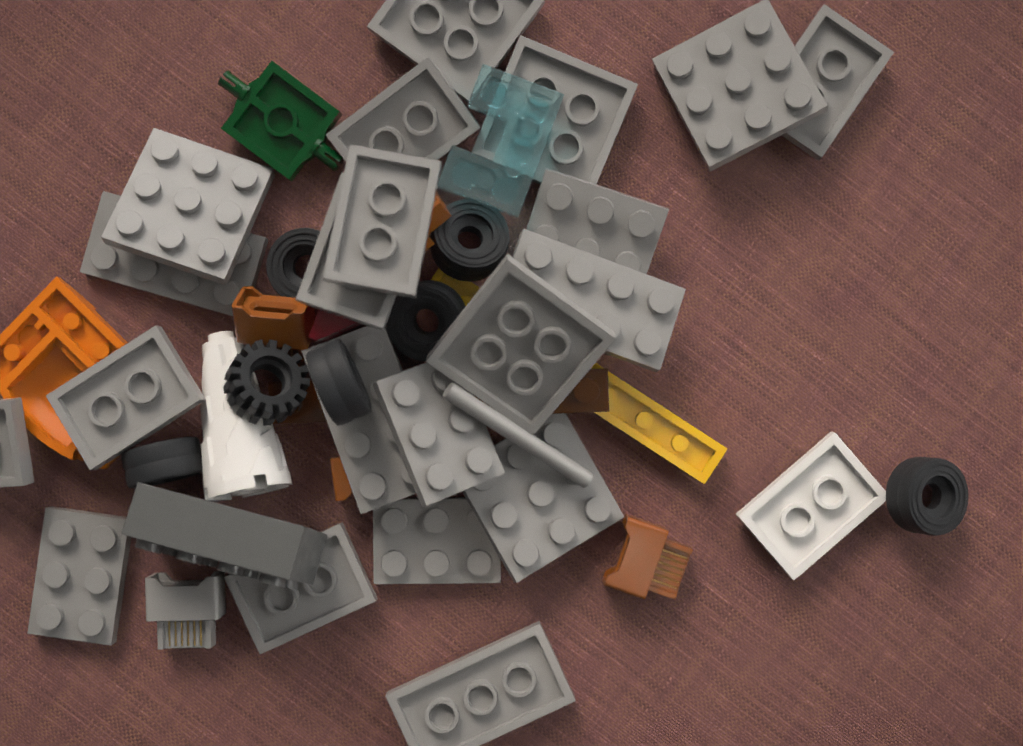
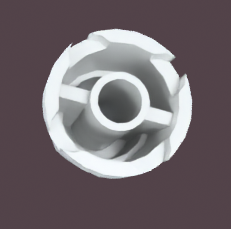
M220 331L208 335L209 342L202 345V394L206 400L200 404L203 431L201 452L205 500L211 502L232 500V496L242 495L244 498L289 487L288 485H292L291 475L273 423L272 425L263 426L262 418L259 419L257 424L250 423L251 414L247 412L242 418L236 414L239 405L235 404L230 407L227 399L231 393L224 394L223 386L227 381L224 380L225 374L236 355L244 347V344L237 342L233 331ZM253 372L251 382L260 392L256 374Z

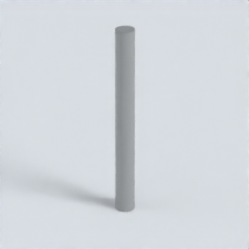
M453 382L447 386L443 393L444 399L581 487L585 488L590 484L593 473L541 439L531 435Z

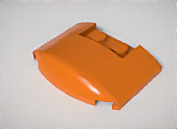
M56 276L0 334V394L3 399L22 397L26 428L37 439L71 460L78 459L84 461L46 395L128 342L96 311L97 308L63 279ZM118 457L114 458L113 460L103 465L99 469H107Z

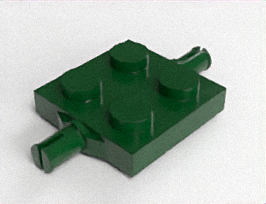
M274 61L269 63L259 78L248 85L229 70L223 76L236 85L235 87L222 77L219 79L218 85L237 98L233 113L221 129L292 182L303 166L314 157L332 169L333 172L339 166L328 158L327 155L338 163H343V157L325 144L327 140L326 134L330 132L342 116L341 112Z

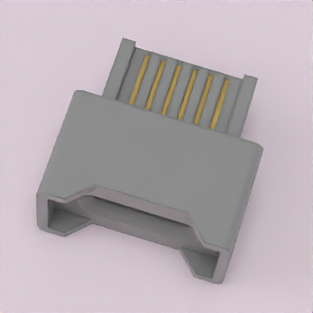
M215 571L204 580H173L165 572L153 573L145 578L146 621H157L158 650L170 648L209 649L216 645V620L226 614L225 572Z

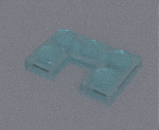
M483 64L470 96L468 108L507 122L493 160L452 145L437 187L519 218L562 104L564 94Z

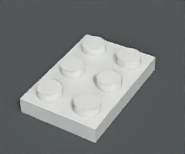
M830 432L735 515L792 580H795L886 501V491L835 432Z

